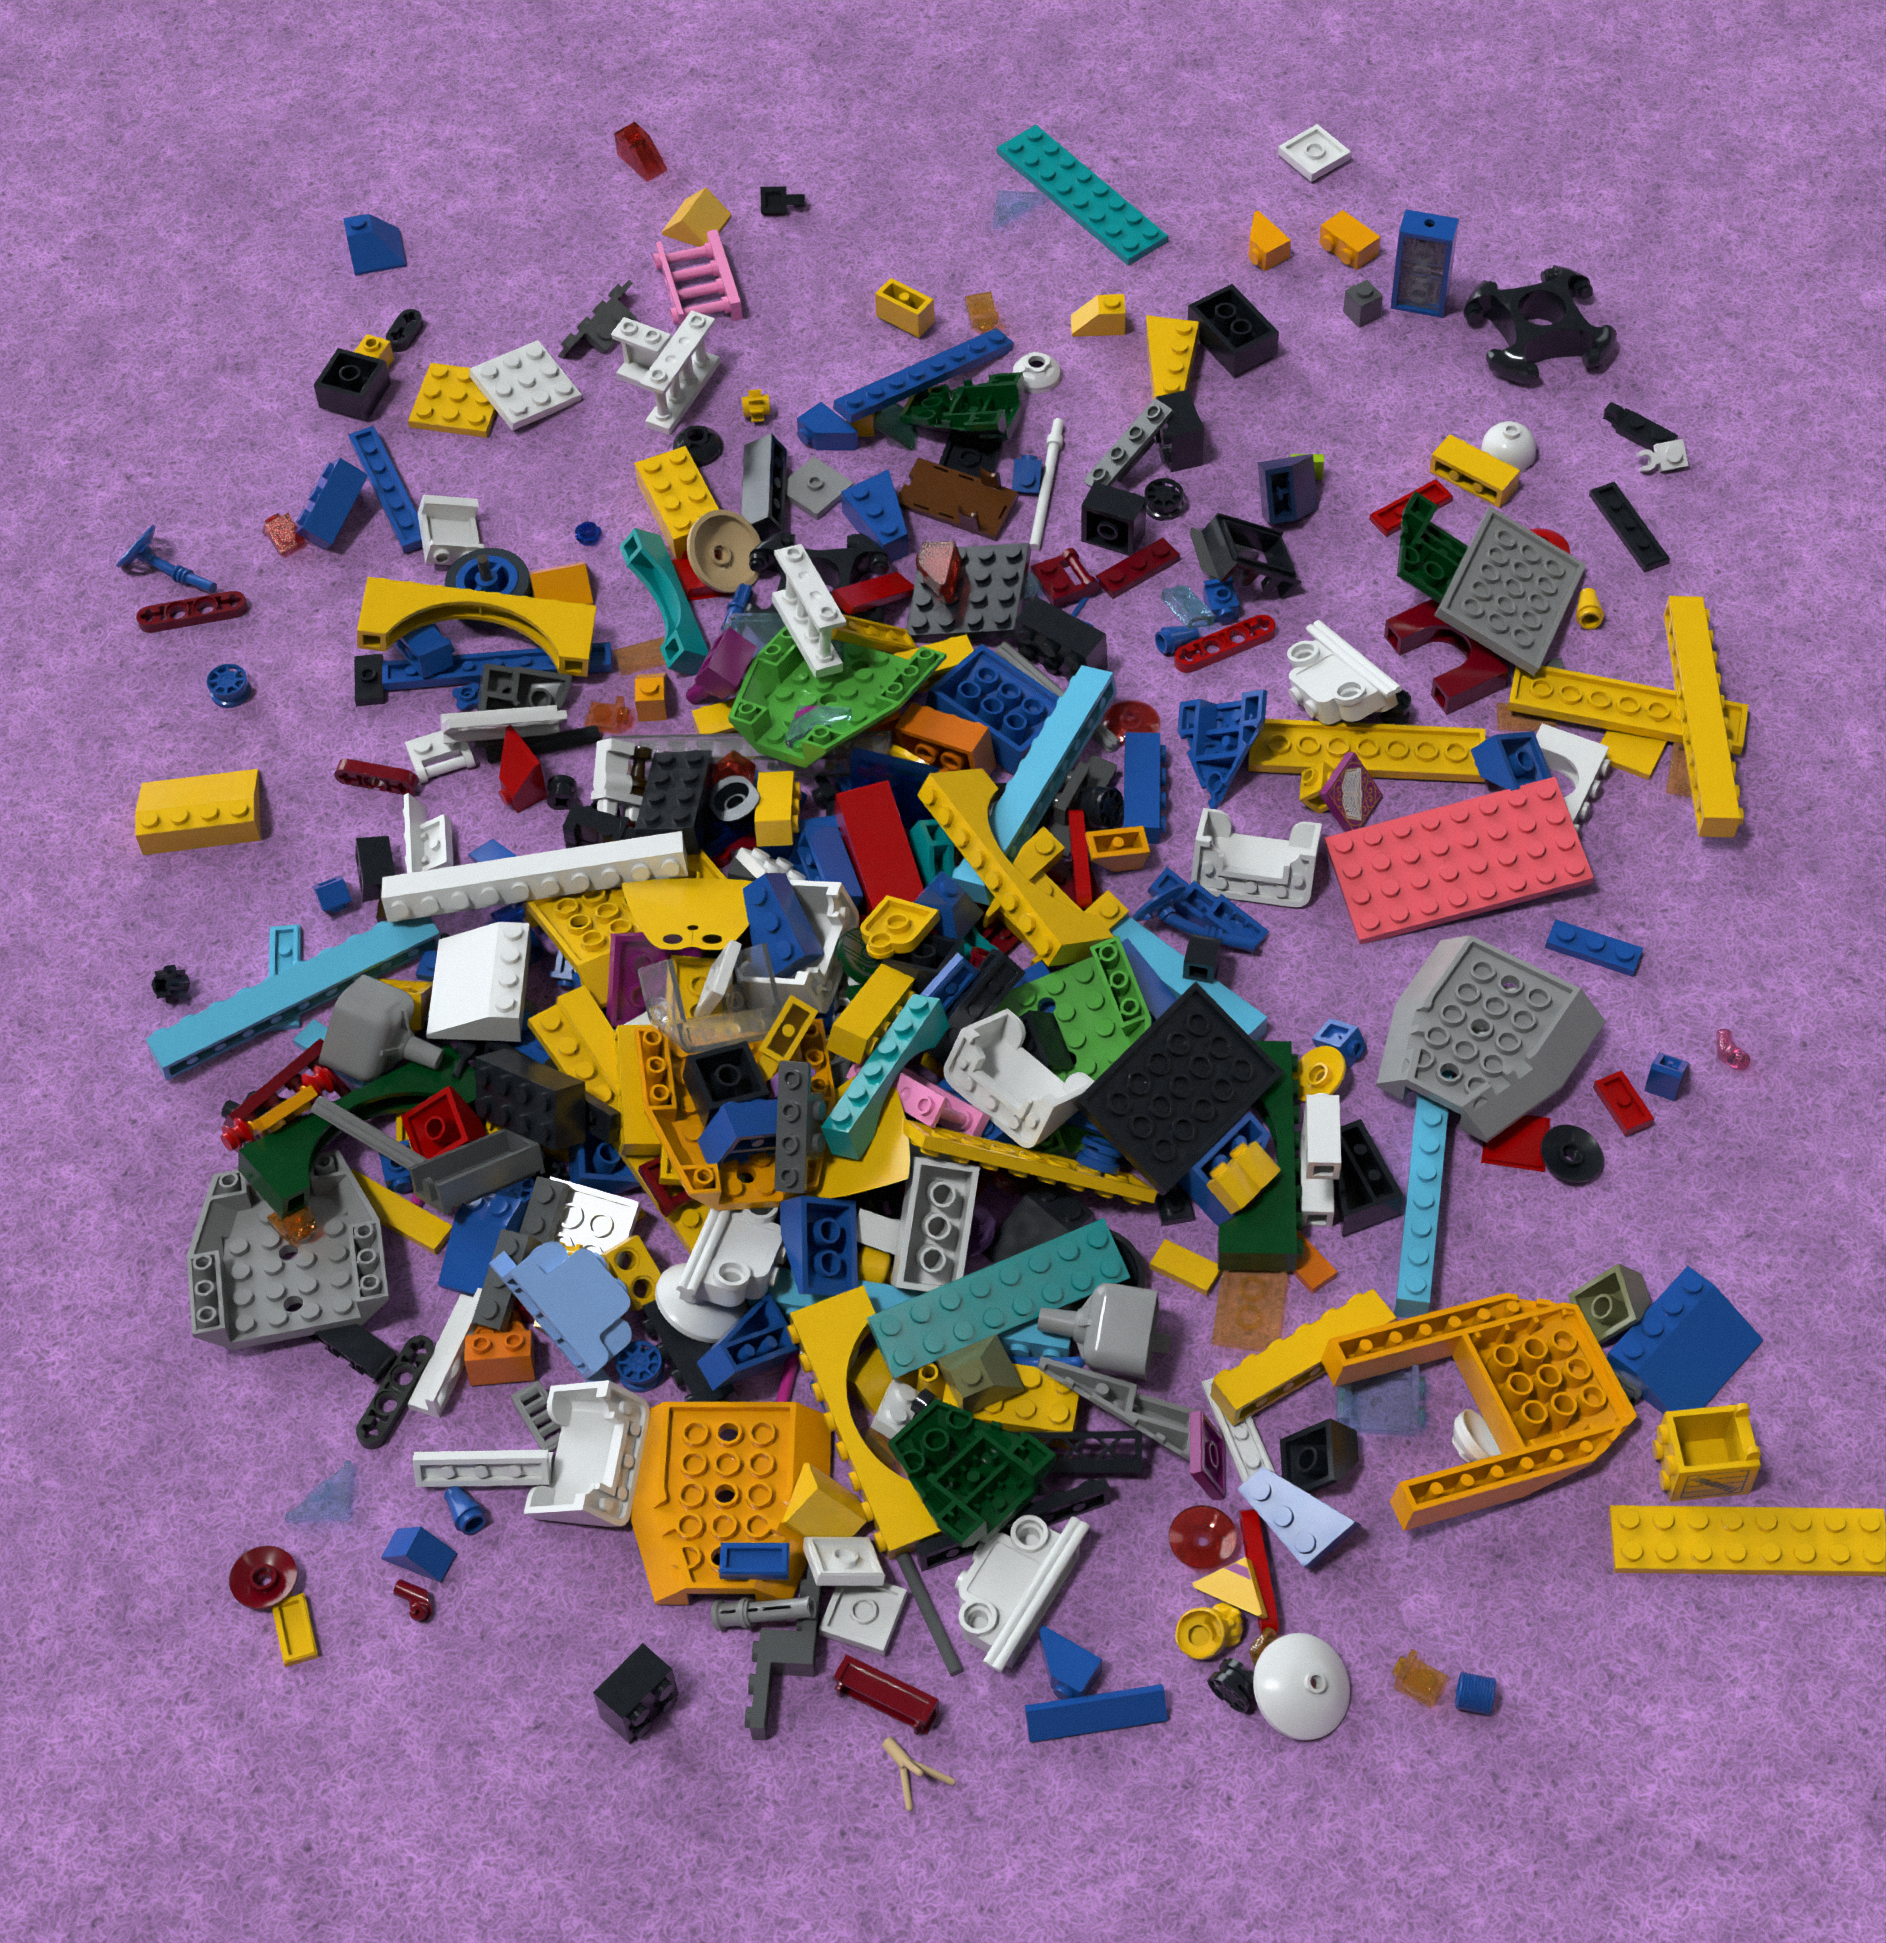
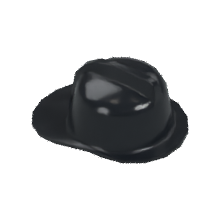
M735 775L726 777L716 783L708 794L707 802L719 820L731 824H739L744 821L747 823L755 812L760 795L748 779Z

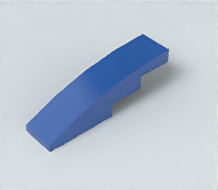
M1168 867L1163 870L1147 891L1155 897L1164 890L1183 883L1186 889L1173 907L1177 914L1203 928L1207 925L1209 929L1215 927L1216 931H1218L1220 928L1223 930V933L1257 940L1256 947L1269 932L1224 895L1220 894L1216 898L1196 881L1193 880L1191 884H1188Z

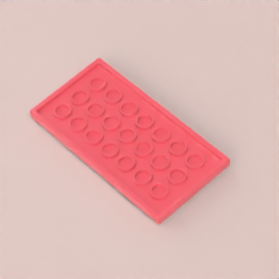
M1556 777L1521 785L1520 789L1511 791L1506 789L1325 837V846L1359 945L1593 884L1594 881L1592 871Z

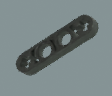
M417 1335L406 1342L357 1424L356 1435L359 1443L364 1448L377 1449L381 1447L402 1415L433 1354L434 1345L428 1337ZM422 1346H424L426 1354L420 1353L415 1360L417 1366L416 1368L414 1365H412L415 1359V1354L413 1350H420ZM403 1372L413 1375L412 1381L407 1385H398L395 1382L396 1377ZM387 1399L396 1401L397 1406L393 1411L386 1413L379 1410V1406L383 1401ZM374 1416H376L380 1420L378 1424ZM377 1424L378 1435H371L370 1438H367L365 1431H372Z

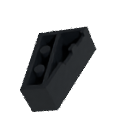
M1361 1119L1340 1126L1341 1169L1339 1180L1334 1179L1342 1236L1400 1215L1403 1200L1401 1190Z

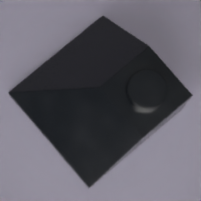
M1329 1418L1280 1439L1282 1477L1309 1494L1339 1482L1359 1461L1357 1430Z

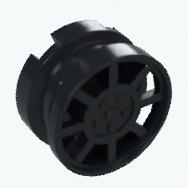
M1159 478L1151 481L1146 486L1144 497H1146V513L1148 516L1158 521H1164V519H1175L1181 514L1183 508V488L1178 482L1168 478ZM1165 483L1171 484V485H1173V486H1171V487L1165 486Z
M1091 786L1086 789L1080 803V809H1083L1085 825L1093 828L1113 829L1120 823L1124 813V800L1117 788Z
M1230 1657L1228 1660L1225 1658L1219 1665L1220 1671L1214 1672L1208 1678V1685L1220 1700H1226L1227 1703H1230L1231 1708L1244 1713L1251 1706L1249 1701L1255 1698L1253 1688L1254 1673L1251 1670L1249 1673L1242 1668L1243 1663Z

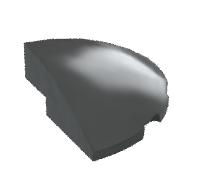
M485 663L482 666L477 711L557 705L558 711L566 699L572 675L518 666L512 668ZM504 739L474 741V747L486 748L503 744Z

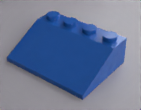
M981 644L929 688L925 706L946 714H954L971 722H979L989 727L996 763L1015 775L1020 761L1023 758L1025 759L1031 749L1033 740L1042 731L1045 720L1055 710L1059 696Z
M1687 1266L1649 1307L1641 1320L1635 1323L1608 1352L1607 1360L1615 1371L1642 1391L1641 1398L1664 1414L1666 1411L1704 1408L1763 1342V1338L1713 1283Z

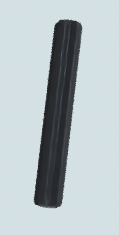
M592 725L523 739V741L532 753L536 755L600 741L598 727ZM503 744L486 747V756L489 763L501 762Z

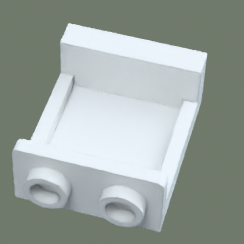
M623 317L611 333L612 339L621 342L624 363L616 372L617 379L640 387V381L670 341L671 334Z
M423 495L418 510V520L425 563L452 565L461 556L471 551L485 548V545L479 542L475 519L479 508L478 499Z

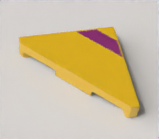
M1246 1557L1192 1583L1193 1588L1262 1619L1268 1617L1252 1561Z

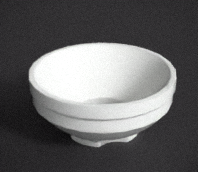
M1032 352L1016 361L1012 372H1023V391L1032 394L1049 392L1059 384L1061 379V370L1058 362L1051 356L1039 352ZM1032 361H1041L1044 363V365L1039 368L1031 367L1029 364Z
M1466 1409L1455 1418L1452 1443L1466 1462L1469 1463L1501 1454L1482 1416L1473 1410Z

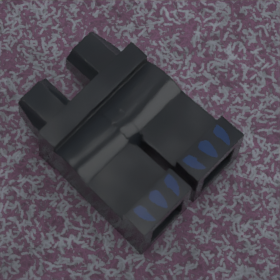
M572 804L562 826L566 849L637 838L635 828L631 827L630 817L621 815L619 820L613 814L577 804Z

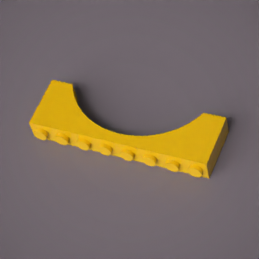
M367 577L357 627V648L387 652L400 638L420 627L447 620H482L514 629L533 640L547 653L558 673L582 677L588 676L596 622V606L515 596L498 592L460 589L442 585L421 584L412 581L406 582Z
M983 768L930 773L917 796L1048 967L1077 963L1093 956L1090 950L1091 946L1114 937L1097 915L1075 909L1048 895L1022 875L1007 859L994 839L988 822V806L998 791V787Z
M862 1285L791 1312L790 1325L786 1326L792 1344L798 1343L802 1354L798 1355L804 1373L810 1372L815 1382L811 1384L817 1403L823 1402L827 1412L823 1414L827 1429L829 1432L835 1431L839 1442L835 1443L840 1460L842 1462L848 1461L852 1471L848 1473L850 1484L854 1492H861L864 1502L860 1503L867 1523L873 1521L877 1532L873 1534L875 1544L880 1553L885 1551L888 1559L892 1560L901 1553H909L916 1550L915 1545L920 1544L923 1540L932 1536L939 1537L945 1535V1533L936 1526L911 1482L890 1470L877 1459L861 1438L853 1422L847 1400L849 1370L860 1344L871 1331L866 1318L876 1314L865 1287Z

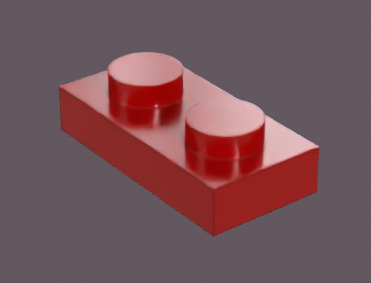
M1622 1070L1594 1082L1593 1089L1624 1136L1653 1125L1654 1117Z

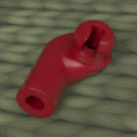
M399 1579L394 1587L393 1594L409 1601L410 1617L414 1621L419 1622L429 1619L433 1609L429 1592L424 1588Z

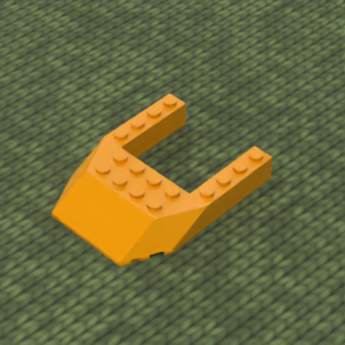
M1503 1293L1330 1338L1321 1357L1333 1386L1336 1387L1452 1356L1501 1452L1499 1455L1399 1482L1389 1502L1403 1531L1519 1499L1593 1464L1637 1418L1633 1406L1577 1304L1554 1303L1551 1300L1541 1298L1531 1301L1519 1299L1517 1294Z

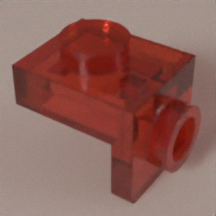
M277 513L265 520L266 524L263 526L262 533L264 536L267 535L280 556L305 543V539L295 533L297 526L289 513L282 516Z

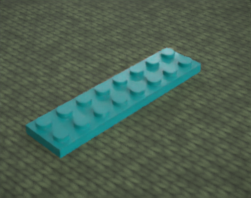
M1038 125L1032 126L997 147V154L1126 265L1129 266L1168 242V235Z
M1102 1218L871 1315L866 1320L893 1380L929 1363L936 1362L937 1358L1039 1318L1041 1307L1060 1309L1092 1295L1096 1287L1103 1283L1119 1284L1131 1277L1106 1221Z

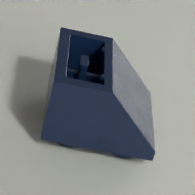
M1313 454L1257 462L1262 515L1269 524L1298 520L1318 509Z

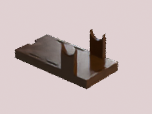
M918 457L909 474L911 483L910 485H903L897 499L902 509L996 541L1019 495L1018 491L1001 486L998 472L996 474L988 472L981 465L979 466L980 478Z

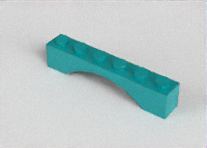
M634 528L619 548L627 567L647 587L661 611L665 625V637L660 650L667 668L692 676L696 675L709 651L661 535Z
M936 819L918 821L906 836L923 889H925L940 871L945 872L952 879L955 869L954 843ZM975 926L962 939L964 940L965 959L968 962L972 956L970 953L972 947H980L989 952L993 948L999 950L990 944L978 932Z
M913 994L821 1126L831 1154L859 1160L875 1136L884 1100L898 1073L916 1054L926 1049L935 1048L949 1028V1023L939 998Z

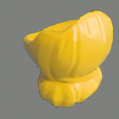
M1224 1602L1218 1603L1212 1608L1196 1607L1186 1611L1180 1617L1176 1626L1175 1640L1177 1646L1187 1656L1196 1660H1204L1220 1654L1225 1647L1237 1645L1241 1641L1240 1638L1243 1633L1241 1612L1239 1609Z

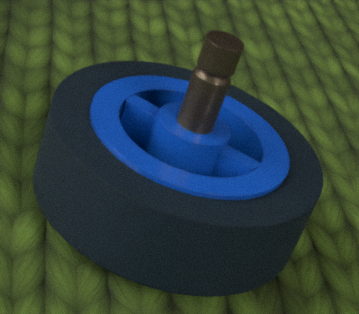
M483 548L471 551L457 559L449 568L445 577V587L492 593L498 592L532 598V586L526 564L519 556L504 549ZM458 619L465 625L478 629L503 627V625L482 620Z

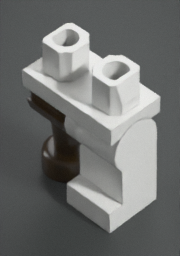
M613 738L597 741L593 780L594 791L591 792V800L598 801V811L617 816L618 806L623 807L622 816L630 817V823L636 824L647 783L645 779V762H649L652 759L653 750L651 748L635 746V743ZM629 759L633 760L630 775L627 774Z

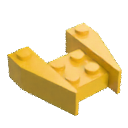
M1042 827L1021 847L1013 862V866L1048 895L1066 905L1083 911L1046 875L1061 860L1065 847L1045 827ZM1107 890L1083 912L1097 915L1110 931L1128 915L1129 910ZM994 897L985 914L982 926L987 928L998 918L1035 955L1031 960L1030 966L1043 961Z

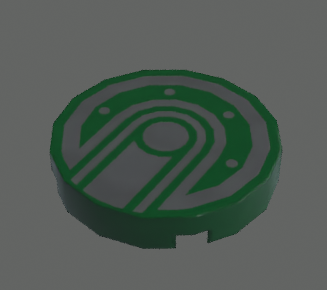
M853 928L847 931L837 943L836 955L838 961L841 959L844 964L842 967L844 972L855 982L864 985L884 959L870 957L866 949L867 944L862 940L860 928Z

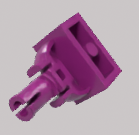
M728 627L715 639L694 679L695 684L686 693L687 700L691 704L697 705L704 698H709L711 695L713 697L718 696L723 700L731 692L736 694L744 681L742 676L748 672L757 646L731 627Z

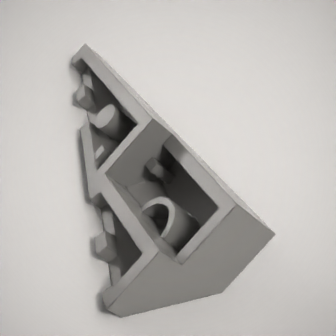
M1040 1357L1037 1369L1190 1461L1189 1412L1197 1410L1137 1393V1384Z

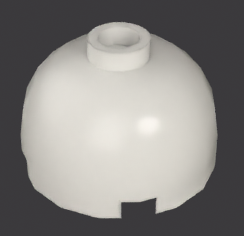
M1506 421L1500 422L1488 430L1482 440L1481 450L1507 464H1511L1519 469L1521 474L1534 463L1536 441L1532 432L1525 425Z

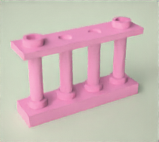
M717 229L707 231L708 242L704 243V246L665 254L661 241L656 242L657 253L653 254L656 270L661 269L673 306V308H670L673 324L678 323L679 327L691 310L704 315L720 311L729 312L732 322L743 319L741 301ZM701 257L712 258L713 260L707 265L670 272L668 265ZM711 274L713 277L718 276L716 282L676 290L674 282ZM708 294H724L720 301L682 308L680 300Z
M867 1055L860 1065L853 1062L846 1077L851 1079L856 1076L870 1055ZM905 1066L891 1085L898 1091L904 1112L932 1128H935L938 1123L949 1130L981 1137L991 1117Z

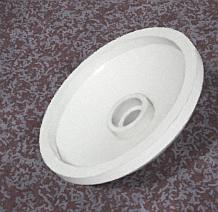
M687 1263L671 1266L663 1272L655 1287V1299L660 1312L682 1334L698 1341L716 1343L748 1310L746 1300L744 1299L740 1305L734 1307H726L708 1301L692 1303L679 1299L680 1291L676 1290Z
M1305 1633L1288 1634L1271 1642L1263 1650L1256 1663L1253 1677L1255 1699L1266 1721L1279 1733L1296 1740H1313L1329 1734L1340 1724L1346 1714L1350 1700L1349 1677L1341 1658L1325 1641ZM1311 1678H1313L1316 1682L1315 1689L1311 1686Z

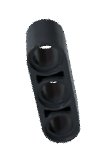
M358 1324L314 1332L315 1334L309 1335L313 1341L317 1339L326 1345L324 1349L337 1358L341 1356L350 1362L348 1366L361 1375L365 1373L375 1380L374 1384H377L397 1359V1355L389 1346Z

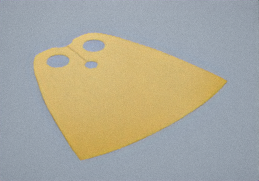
M671 878L621 883L625 899L635 922L646 938L660 949L681 950L686 947H697L703 950H721L725 948L729 941H736L750 924L747 918L743 888L753 881L717 878ZM696 925L699 928L697 930H689L688 926ZM675 934L681 936L683 940L677 944H668L663 941V937ZM713 934L720 936L722 941L716 944H707L702 941V938Z
M856 1076L835 1089V1106ZM891 1086L887 1093L878 1118L875 1136L860 1159L831 1154L827 1144L818 1187L804 1196L829 1199L887 1186L909 1178V1137L903 1131V1123L906 1118L895 1087Z

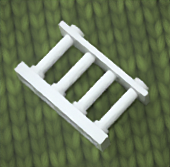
M691 310L640 381V387L655 392L656 406L645 420L647 428L670 435L719 366L720 357L707 353L704 338L716 323L715 318Z
M802 544L774 550V555L786 574V589L772 593V602L815 679L842 672L843 662L831 643L832 629L846 626L844 616Z

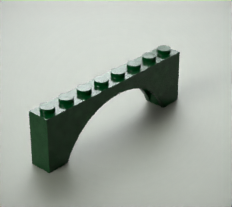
M1255 1041L1284 1071L1251 1105L1263 1119L1271 1134L1276 1150V1165L1281 1170L1269 1182L1262 1195L1248 1209L1233 1219L1219 1224L1217 1240L1218 1270L1296 1271L1297 1258L1303 1259V1239H1297V1231H1302V1212H1296V1204H1301L1302 1186L1295 1184V1177H1300L1301 1158H1295V1150H1300V1131H1294V1124H1299V1105H1293V1098H1298L1299 1083L1298 1079L1292 1078V1072L1297 1073L1298 1054H1292L1291 1041Z
M448 1043L440 1047L444 1049V1055L436 1070L415 1062H407L401 1068L387 1075H381L375 1081L361 1088H356L349 1094L331 1102L365 1121L382 1115L408 1112L447 1086H452L476 1114L475 1070L467 1063L459 1079H454L452 1074L461 1056L455 1053V1049ZM313 1112L302 1115L296 1121L277 1129L255 1142H249L239 1149L238 1171L283 1220L309 1206V1176L313 1165L324 1148L344 1131Z

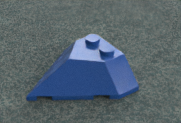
M1267 690L1242 692V700L1219 704L1202 699L1180 702L1177 731L1180 738H1187L1191 749L1187 754L1202 789L1207 788L1211 795V799L1208 801L1210 809L1217 810L1247 752L1264 730Z

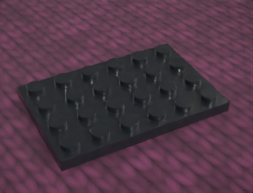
M1195 981L1073 1104L1163 1196L1284 1071Z

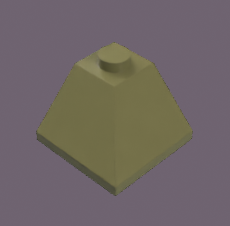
M1619 1263L1568 1294L1570 1303L1577 1304L1581 1309L1599 1345L1639 1322L1651 1302L1643 1275Z
M997 1334L936 1359V1363L959 1408L973 1413L1025 1391Z

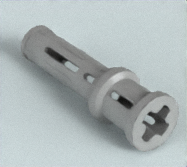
M811 1596L755 1602L749 1597L741 1598L739 1602L725 1603L723 1600H715L711 1608L712 1624L717 1631H724L730 1626H741L743 1629L752 1628L757 1622L813 1619L816 1615V1603Z

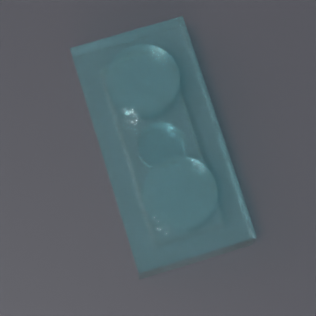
M1178 585L1173 588L1163 589L1161 599L1189 629L1214 624L1215 615L1188 586Z

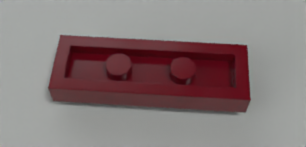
M1161 538L1096 575V579L1099 580L1100 587L1114 599L1180 561V554L1164 538Z

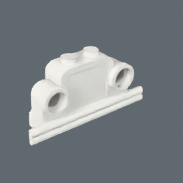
M1320 620L1306 627V631L1316 640L1298 642L1287 651L1288 660L1293 669L1289 673L1292 686L1288 690L1289 695L1296 705L1300 704L1305 708L1311 718L1315 717L1323 724H1334L1341 719L1348 722L1358 721L1373 712H1385L1398 705L1396 693L1400 692L1402 687Z
M738 1174V1179L745 1182V1176ZM778 1207L717 1211L711 1208L676 1290L680 1291L679 1299L692 1303L708 1301L726 1307H734L740 1305L745 1298L755 1300L764 1297L768 1287H774L777 1282L780 1270L777 1267L778 1263L784 1264L787 1257L781 1237V1226L774 1223Z
M1025 1515L1013 1523L1011 1537L1003 1533H997L989 1542L985 1544L981 1542L972 1557L974 1563L968 1571L963 1570L956 1581L955 1588L959 1591V1624L962 1636L968 1643L987 1653L983 1664L999 1673L1002 1672L1005 1666L1012 1669L1078 1561L1080 1543L1090 1528L1086 1522L1072 1516L1062 1533L1059 1534L1048 1528L1041 1518Z

